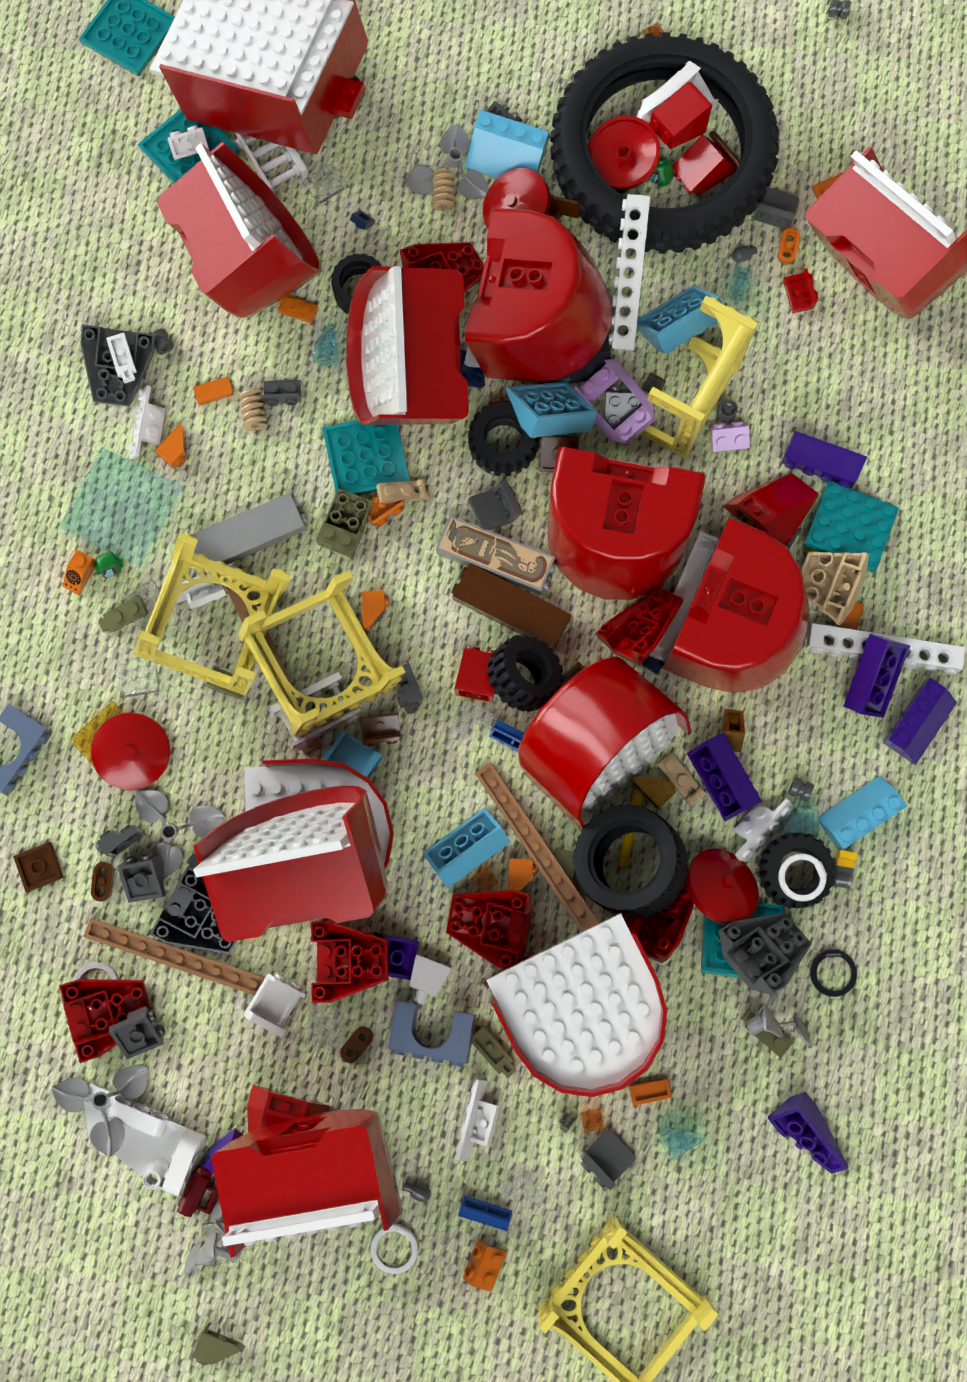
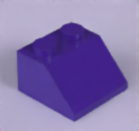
M374 932L373 935L388 940L389 977L411 980L419 941Z

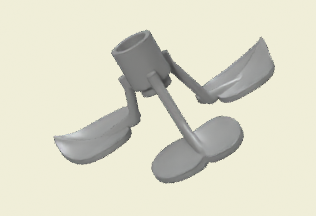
M457 123L450 127L440 140L442 152L448 154L447 159L440 168H445L446 165L451 168L459 167L461 177L463 178L458 184L460 193L468 199L484 198L489 190L484 176L476 170H469L466 175L463 172L461 160L462 156L469 151L470 141L460 123ZM423 165L413 168L405 181L406 186L414 193L420 195L432 193V170Z
M139 790L135 795L136 809L144 821L154 823L159 817L162 821L161 836L166 839L168 845L160 843L150 851L153 856L159 855L164 871L161 878L174 873L182 863V850L179 847H171V839L178 836L179 830L193 826L194 833L203 838L224 820V814L220 810L212 806L201 805L190 811L189 818L192 821L191 823L179 827L174 823L166 824L162 813L168 809V799L162 792Z
M778 992L773 995L769 994V1000L759 1011L755 1012L756 1016L746 1021V1025L752 1035L767 1031L775 1034L777 1037H782L781 1027L792 1025L796 1028L802 1040L808 1045V1048L813 1047L809 1032L800 1018L795 1016L793 1017L794 1021L778 1023L768 1006L775 998H778Z
M134 1065L118 1071L113 1078V1085L118 1090L112 1093L97 1092L93 1097L86 1098L89 1094V1087L81 1078H70L53 1085L52 1092L56 1102L67 1112L75 1113L81 1111L84 1101H92L93 1106L101 1110L105 1122H98L93 1126L90 1132V1140L97 1150L111 1157L120 1149L124 1141L125 1128L119 1119L108 1121L105 1109L110 1105V1097L120 1093L127 1100L139 1098L147 1087L148 1068L146 1066Z
M218 1199L211 1212L210 1221H214V1225L224 1236L226 1232L219 1224L222 1212ZM214 1231L207 1237L205 1243L199 1241L192 1247L185 1262L184 1274H190L197 1265H205L215 1261L216 1255L234 1263L241 1251L231 1258L229 1247L223 1246L222 1240L216 1246L218 1233Z

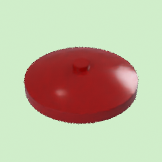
M619 116L608 120L594 132L588 145L590 157L595 168L605 182L615 190L632 189L646 182L655 172L661 154L656 132L651 129L650 124L633 116Z
M526 168L513 169L498 177L490 186L483 202V219L487 229L489 230L494 208L533 210L548 215L551 205V194L547 183L538 173Z
M123 713L108 719L99 727L92 741L91 759L98 775L111 786L123 790L142 789L158 780L166 770L170 759V743L166 732L154 719L139 713Z
M718 848L704 850L691 860L689 869H687L686 886L691 900L703 915L716 923L728 925L733 921L747 919L753 914L758 904L759 892L755 877L745 862L739 861L735 854Z

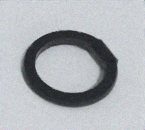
M827 949L818 954L813 960L810 968V977L814 987L820 993L829 997H839L847 994L854 987L857 980V968L853 959L845 952L840 951V949ZM827 957H841L849 965L851 972L850 980L840 990H827L818 981V965Z

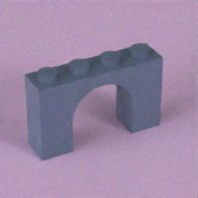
M10 704L6 706L0 715V722L17 733L20 738L21 749L14 761L0 766V793L4 795L14 791L17 786L16 781L19 777L25 775L28 770L27 765L31 760L36 759L39 754L38 749L42 744L47 743L50 738L49 733L51 732V730Z
M396 1000L387 1049L393 1050V1054L404 1056L405 1052L412 1053V1057L417 1059H424V1056L432 1057L431 1061L438 1063L448 1060L451 1061V1065L463 1067V1063H469L477 1018L476 1014L454 1011L451 1033L448 1040L440 1047L431 1048L424 1045L416 1034L415 1026L419 1004Z

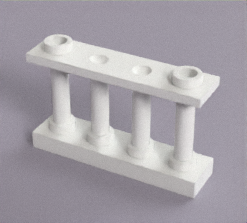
M235 133L237 139L234 141L239 150L243 149L258 176L272 191L274 186L295 175H300L302 180L309 178L308 170L295 149L270 142L251 152L247 144L256 140V138L248 136L242 138L240 134ZM277 147H283L285 150L283 155L262 166H259L255 160ZM286 161L293 163L292 169L269 181L264 175L265 172Z
M337 672L299 692L313 698H323L322 692L329 689V691L333 692L334 696L341 693L339 684L342 677ZM297 698V701L300 702L298 704V706L300 707L303 700L301 698ZM277 702L270 706L269 712L272 717L277 715L281 717L290 732L292 726L280 703ZM325 703L319 705L321 710L323 707L327 708ZM360 708L354 711H350V709L344 711L345 715L337 720H334L333 717L328 719L329 724L321 728L314 726L310 729L311 733L304 737H300L299 734L294 736V742L290 745L291 751L296 748L297 750L305 748L308 742L346 722L348 724L355 722L359 719Z

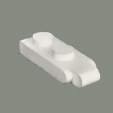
M125 333L106 338L118 377H122L124 384L135 381L134 373H137Z

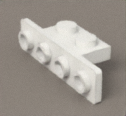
M149 385L140 389L138 394L140 403L135 411V418L137 420L132 428V435L134 437L128 450L131 453L130 459L132 460L139 456L141 441L159 445L166 408L148 403L151 390Z
M234 562L227 564L228 567L237 568ZM204 573V576H205V577H208V578L211 577L210 574L208 575V574ZM201 583L185 590L179 596L175 605L188 600L190 608L193 609L213 600H219L227 594L224 585Z
M786 798L774 812L761 802L758 803L734 829L735 833L747 841L735 854L739 861L746 862L750 860L755 850L762 846L766 838L778 829L782 820L791 814L793 806L789 799Z
M476 1079L471 1088L472 1096L466 1108L467 1116L461 1128V1140L456 1148V1160L468 1161L473 1142L486 1147L491 1146L500 1106L483 1101L488 1083L486 1080Z

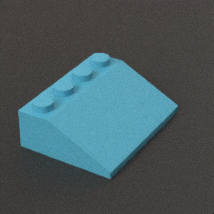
M480 110L474 126L465 168L476 170L481 174L496 179L505 172L517 168H526L539 173L550 139L549 132Z
M693 285L638 318L637 329L656 350L664 354L670 353L680 344L687 343L693 336L702 334L708 327L718 324L717 319L700 311V307L705 296L716 298L722 304L719 296Z
M568 382L509 386L506 389L521 428L531 438L591 431L598 413Z

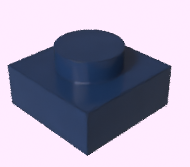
M360 210L352 213L350 221L355 223L357 228L365 230L374 225L375 219Z
M649 656L641 666L658 675L665 662Z

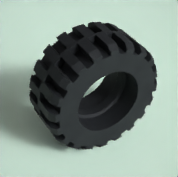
M497 401L492 402L491 407L488 408L485 405L481 408V413L477 412L474 415V420L469 425L468 444L473 460H476V464L480 468L484 467L485 472L489 474L491 471L495 472V476L505 473L507 477L511 476V472L519 474L522 472L523 467L527 469L530 466V462L536 458L540 437L531 438L520 426L513 406L508 404V401H502V404H497ZM501 425L511 426L520 433L521 444L510 452H498L492 449L486 441V436L491 429Z
M525 634L512 636L492 653L487 664L489 667L487 669V676L490 677L488 681L490 686H493L495 695L498 694L500 700L503 703L506 702L509 707L517 708V710L523 712L525 710L531 712L540 709L562 687L564 676L561 674L563 667L559 664L560 659L558 655L554 654L552 647L549 648L543 640L539 641L538 637H529V635ZM516 662L522 664L530 671L535 684L527 681L520 674Z
M803 832L788 833L771 841L766 849L760 854L761 859L758 860L757 865L759 866L757 875L761 879L759 884L762 889L766 890L765 894L769 898L774 899L775 903L784 905L787 908H806L820 903L824 897L830 894V888L834 887L836 882L834 880V876L837 875V869H834L836 861L835 857L832 858L830 855L832 852L830 848H826L821 839L817 840L814 838V835H806ZM800 852L808 854L822 862L827 873L825 888L818 897L810 901H796L783 892L778 879L779 865L782 858L788 853ZM814 864L812 882L803 889L788 887L792 892L798 895H808L815 891L819 885L820 877Z

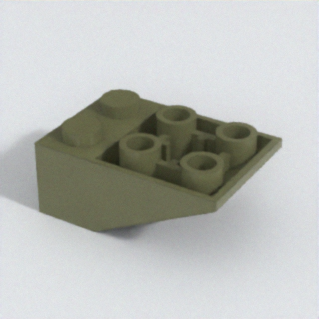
M338 488L316 538L318 545L353 558L361 541L373 501Z

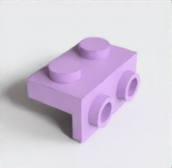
M733 421L732 424L725 425V423H715L714 426L709 427L712 452L750 448L749 426L743 423V421Z

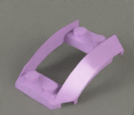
M616 359L604 360L607 364L581 387L577 388L575 385V390L594 408L591 403L618 379L626 385L642 406L615 430L611 428L599 412L594 422L611 442L615 441L619 442V444L627 445L655 421L654 404L647 401L648 396Z

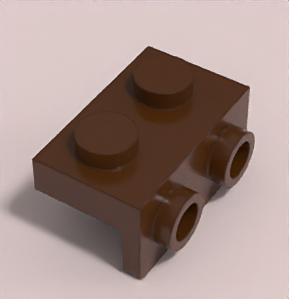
M398 713L360 717L363 745L376 746L382 742L394 744L401 740Z

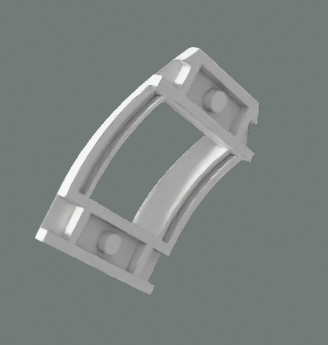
M688 61L681 71H678L651 95L641 100L642 106L638 110L636 117L650 124L652 112L655 110L654 107L665 101L690 81L713 105L711 112L717 107L719 99L714 100L698 72L701 68ZM658 136L660 147H666L667 145Z

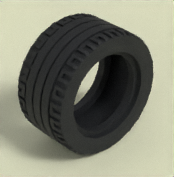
M626 804V806H613L611 809L607 808L590 819V822L581 830L573 851L575 877L585 895L608 912L615 915L621 913L622 917L628 919L648 918L651 915H656V913H661L663 909H667L669 905H672V902L681 894V889L684 888V883L687 880L686 875H688L687 869H689L688 853L683 840L676 830L656 812L648 808L645 809L643 806H631L630 804ZM640 832L651 835L655 839L660 852V863L654 878L645 887L634 892L622 893L612 890L603 872L604 857L610 845L619 837L629 833Z

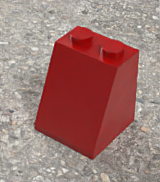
M691 81L687 82L652 112L650 127L664 144L673 149L706 133L713 105Z
M704 134L672 165L675 171L673 174L679 182L683 181L685 183L683 187L690 195L694 193L698 197L734 174L737 170L720 148Z
M469 646V649L464 648L454 688L455 695L493 703L495 693L493 692V686H490L488 681L490 677L487 676V669L489 668L487 664L494 650L483 652L480 651V648Z

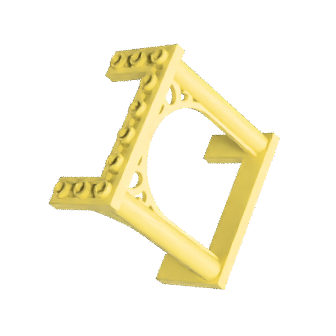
M705 296L700 311L717 319L722 331V349L708 344L701 337L693 336L687 348L701 358L707 371V378L692 404L688 406L655 387H652L647 401L681 418L675 438L651 425L640 433L645 438L686 460L691 453L697 436L733 373H737L758 324L752 317L744 316L738 313L735 308L727 307L716 298Z
M179 532L171 558V566L145 632L141 631L139 634L134 656L245 696L256 675L253 672L256 659L246 641L243 644L231 677L157 650L177 599L185 590L201 583L224 585L235 591L242 598L248 609L249 616L263 610L266 617L273 615L276 604L281 599L291 575L287 574L283 569L273 568L268 580L265 581L262 577L249 575L240 568H231L224 562H215L203 554H194L198 539H195L191 534ZM190 568L198 570L200 574L198 579H193L189 575ZM204 572L208 575L210 574L211 577H205ZM185 578L187 581H189V583L183 584L182 582L185 580ZM239 586H242V588H247V590L242 591L239 589ZM255 591L260 594V597L254 601L247 598L248 593ZM260 604V607L257 606V611L252 609V606ZM267 630L264 631V632H262V635L264 636V638H265V635H266Z
M350 570L333 577L325 591L269 617H266L262 610L245 618L238 636L241 642L246 641L286 714L292 726L290 732L293 737L298 734L301 737L309 733L310 729L314 726L319 728L327 723L326 720L332 717L335 720L343 716V712L348 709L353 711L361 706L360 703L364 701L369 703L377 698L376 695L382 692L385 695L393 691L398 682L402 680L401 677L406 673L403 666L395 669L388 666L381 659L347 601L344 591L353 578ZM329 602L355 650L357 670L350 686L340 694L329 698H313L302 694L288 682L262 632ZM365 666L366 671L368 670L369 672H362L361 668ZM360 677H367L371 680V685L363 686L359 683L358 679ZM354 687H358L360 689L357 690L355 693L352 691ZM297 698H301L303 700L300 707L298 706L300 702L297 701ZM309 702L314 703L315 709L306 713V704ZM325 703L327 705V708L323 707L321 712H319V705Z
M617 1217L614 1220L610 1218L604 1225L605 1231L601 1236L597 1234L591 1241L590 1245L592 1247L588 1252L583 1251L577 1259L579 1263L575 1268L570 1267L564 1274L566 1279L562 1284L557 1283L551 1290L552 1296L548 1301L544 1299L538 1306L539 1328L545 1334L549 1329L560 1333L613 1382H652L695 1326L698 1324L706 1331L719 1314L706 1296L703 1295L701 1297L625 1229L621 1220ZM609 1245L613 1249L617 1248L618 1251L617 1257L613 1260L607 1256ZM622 1248L625 1250L624 1253L629 1255L627 1259L622 1258ZM602 1253L605 1260L603 1263L598 1264L597 1259L600 1260ZM627 1264L640 1268L690 1311L639 1377H636L589 1333L582 1318L581 1301L587 1283L597 1272L611 1265ZM586 1272L590 1274L588 1278L584 1277ZM573 1288H578L577 1295L568 1294L574 1291ZM565 1300L576 1302V1307L570 1311L564 1310L561 1305ZM576 1314L578 1316V1319L576 1322H574L572 1317L571 1319H569L567 1316H573Z

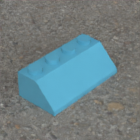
M878 776L816 819L836 848L844 850L907 807V804L895 788Z
M484 808L422 854L445 886L449 888L499 850L503 849L511 841L497 821Z

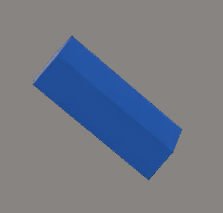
M497 720L489 737L518 751L524 733Z
M464 1195L458 1216L507 1231L513 1211Z

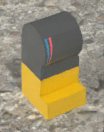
M844 850L836 851L834 869H837V875L834 876L836 881L835 887L850 889L858 853Z

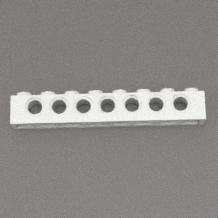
M628 194L627 199H623L622 211H625V219L621 218L620 230H623V238H619L618 242L621 257H617L616 262L619 276H615L614 288H617V296L613 295L612 307H615V315L612 314L611 326H613V333H609L608 341L609 345H612L611 349L634 351L650 196ZM637 211L640 218L634 221L630 218L629 213ZM630 230H635L638 237L635 240H630L627 233ZM632 249L635 251L636 257L628 259L625 252ZM627 268L632 269L634 272V276L630 279L626 278L623 274ZM625 287L630 288L632 291V295L629 298L622 296L621 291ZM623 306L628 307L630 310V314L627 317L620 315L619 311ZM621 325L626 326L628 329V333L625 336L618 334L617 330Z
M812 623L808 628L806 649L811 650V653L814 654L828 652L833 657L847 655L849 659L859 660L864 651L862 643H866L869 634H874L910 645L904 662L906 668L917 669L918 667H923L928 672L942 670L947 675H956V673L963 670L965 647ZM824 637L830 638L832 644H825ZM843 640L849 641L851 647H844ZM919 652H923L926 655V660L920 658ZM939 655L945 658V663L939 661Z

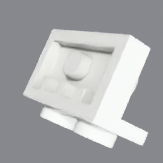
M192 126L187 128L188 132L181 133V131L170 133L171 137L167 139L174 160L198 154L196 147L200 143L209 150L202 127Z

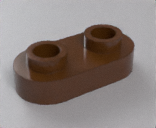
M100 862L93 869L91 896L96 901H107L112 895L114 868L111 864ZM103 869H107V874L105 876L101 874V871ZM104 888L105 894L101 896L99 890Z
M362 1026L354 1031L340 1051L341 1058L345 1062L353 1063L359 1059L373 1041L372 1030ZM361 1033L366 1034L367 1038L365 1041L360 1040L359 1036ZM348 1049H352L354 1051L353 1056L350 1057L347 1055Z

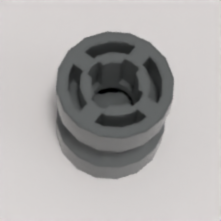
M831 0L828 17L834 18L839 16L840 19H846L850 0Z
M157 329L151 333L156 335L155 349L158 354L163 355L174 348V344L171 339H168V333L165 329Z
M724 400L717 411L718 419L723 423L732 422L738 411L737 404L733 400Z
M795 777L788 794L800 796L801 800L807 802L814 789V784L809 782L804 784L802 779Z

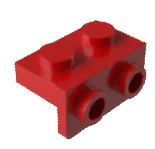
M803 269L800 274L784 277L782 281L792 314L814 309L818 301V293L813 288V277L811 273L809 274L808 269Z

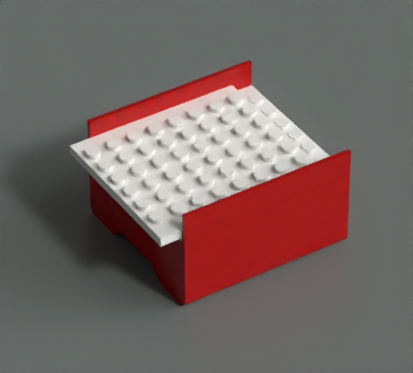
M183 0L149 70L153 75L166 79L187 120L317 155L335 116L352 119L366 90L364 82L353 80V77L367 49L368 39L355 0Z

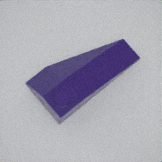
M806 1092L789 1097L768 1116V1120L783 1137L789 1135L796 1140V1147L800 1150L805 1148L810 1151L812 1159L831 1174L848 1169V1164L820 1110Z

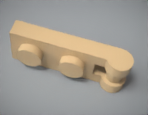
M425 479L378 483L376 486L380 504L401 501H423L430 498L429 492L426 491L427 482Z
M673 753L657 764L658 768L675 785V789L690 807L696 804V800L706 796L704 790L696 783ZM692 787L695 792L689 795L686 791Z

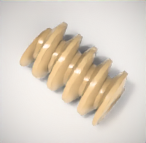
M438 168L433 172L432 208L438 211L455 207L453 202L455 200V175L451 174L450 170L446 168Z
M258 388L245 390L239 395L240 406L242 407L241 412L243 414L242 419L244 421L243 425L245 429L250 431L261 430L267 427L266 424H263L267 419L262 416L265 414V410L261 409L264 407V403L260 402L263 399L259 395L262 393V390Z

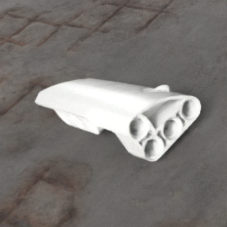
M91 1083L88 1085L89 1094L86 1098L93 1097L97 1092L108 1094L109 1092L112 1093V1091ZM119 1094L110 1097V1105L105 1109L108 1121L119 1119L125 1128L124 1141L114 1155L143 1177V1184L148 1189L158 1187L167 1193L179 1197L196 1164L206 1135L170 1121L166 1114L136 1101L127 1100ZM84 1101L87 1130L90 1136L93 1126L98 1122L105 1121L101 1110L96 1109L92 1101ZM151 1173L155 1174L158 1179H154Z

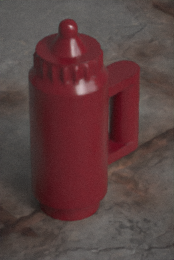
M198 1165L192 1172L177 1204V1212L186 1217H192L193 1213L195 1214L197 1210L211 1214L218 1199L217 1188L209 1185L212 1173L203 1165ZM206 1190L212 1191L206 1206H200Z

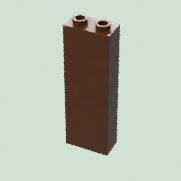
M471 563L468 568H463L460 574L461 581L459 584L456 583L451 591L454 601L521 635L538 637L539 641L543 640L549 648L555 649L572 614Z

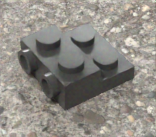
M408 663L402 665L406 673L399 682L401 690L397 699L400 707H404L405 712L411 714L419 710L418 707H420L423 701V696Z
M127 825L120 831L121 833L108 830L100 835V840L96 842L95 847L101 855L105 854L106 856L116 857L146 835L141 827L135 825Z
M146 853L138 859L135 856H129L124 858V862L117 866L128 903L161 898L166 895L161 878L164 871L159 855L153 856L152 853Z
M146 1006L128 1013V1019L109 1027L110 1035L126 1059L163 1045L164 1035H166L164 1026L162 1024L158 1025L156 1022L155 1012L153 1010L149 1011Z

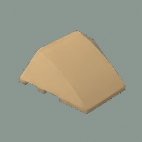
M808 552L801 569L807 599L833 619L835 623L840 625L853 610L867 575L869 553Z

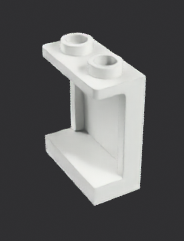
M268 973L243 1015L249 1021L282 1037L286 1031L282 1026L300 997L305 998L306 994L301 991L303 987L297 983L292 982L289 984L285 982L287 979L282 975L276 973L274 976Z

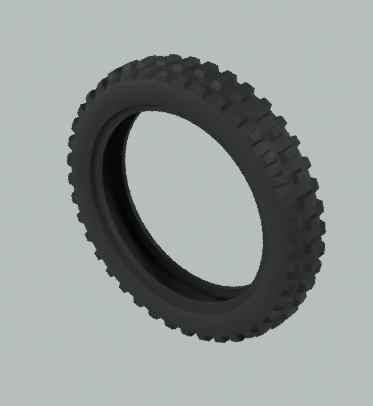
M663 32L661 36L647 33L641 39L632 36L628 38L626 43H621L620 41L613 43L612 49L608 51L602 49L598 52L596 59L590 58L585 62V68L577 70L574 74L573 83H568L565 87L564 97L560 98L557 104L558 112L554 113L552 127L554 130L551 131L550 142L553 145L551 146L550 154L551 159L554 160L553 169L557 175L558 185L561 191H563L565 198L579 202L580 217L586 224L590 223L594 227V231L599 235L604 233V236L614 243L619 241V238H623V230H620L621 218L625 219L622 203L623 199L627 198L605 182L590 157L587 145V131L593 117L599 108L620 90L644 81L669 80L678 71H681L688 61L701 68L698 72L713 98L719 99L718 103L722 105L732 119L739 136L741 162L728 183L711 197L701 202L678 208L649 206L644 252H649L650 249L659 251V254H666L668 250L681 253L685 248L690 247L696 250L700 249L703 243L712 244L716 242L717 237L729 235L734 226H741L745 221L746 215H751L756 210V203L762 202L767 192L766 187H769L773 180L771 173L775 172L778 162L776 158L779 152L777 119L774 111H772L774 106L768 95H766L765 87L759 85L758 77L747 69V65L743 61L737 62L734 60V54L730 51L724 53L723 50L719 49V45L715 43L707 45L704 43V39L700 37L692 40L687 38V34L680 33L678 37H671L670 32ZM637 211L629 213L630 218L634 221L640 218ZM630 230L627 236L630 240H635L638 234L635 230Z

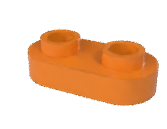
M795 228L785 229L780 239L777 258L780 263L785 265L791 264L797 255L800 233ZM790 237L793 241H788L787 238ZM784 254H788L789 258L784 257Z

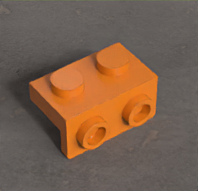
M377 496L371 500L373 505L368 520L373 527L376 525L381 527L388 522L387 518L389 516L400 514L405 503L401 501L380 504L379 497Z
M478 1239L476 1246L472 1250L470 1261L464 1270L463 1279L473 1287L492 1292L507 1252Z

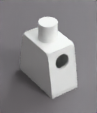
M416 954L410 981V987L417 989L413 1001L424 1005L428 994L436 997L452 968Z

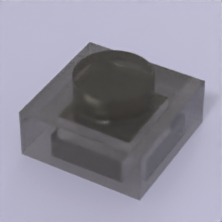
M650 372L642 390L649 393L652 387H655L662 391L666 380Z
M572 1110L568 1113L564 1112L558 1121L561 1123L559 1128L567 1133L578 1115Z

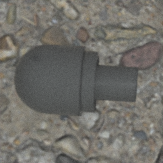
M748 246L736 248L732 252V258L738 263L747 261L751 258V255L757 254V248H749Z
M405 1182L403 1190L409 1192L413 1199L420 1202H426L430 1199L431 1191L429 1187L421 1183L415 1182L412 1185Z

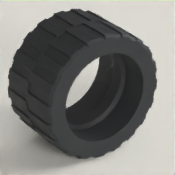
M357 253L346 256L335 265L331 275V285L335 301L343 312L349 314L352 296L343 291L345 282L352 276L365 274L372 266H381L380 262L374 259V257Z

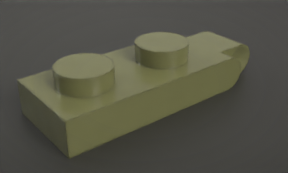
M137 596L103 614L104 619L98 621L102 632L110 630V633L148 615L149 612L142 597Z
M748 1009L741 1019L746 1023L747 1020L753 1018L756 1014ZM762 1031L754 1035L780 1058L794 1043L784 1034L782 1037H777L771 1032Z
M485 1026L473 1035L472 1044L499 1075L503 1072L508 1078L517 1070L512 1064L514 1059Z

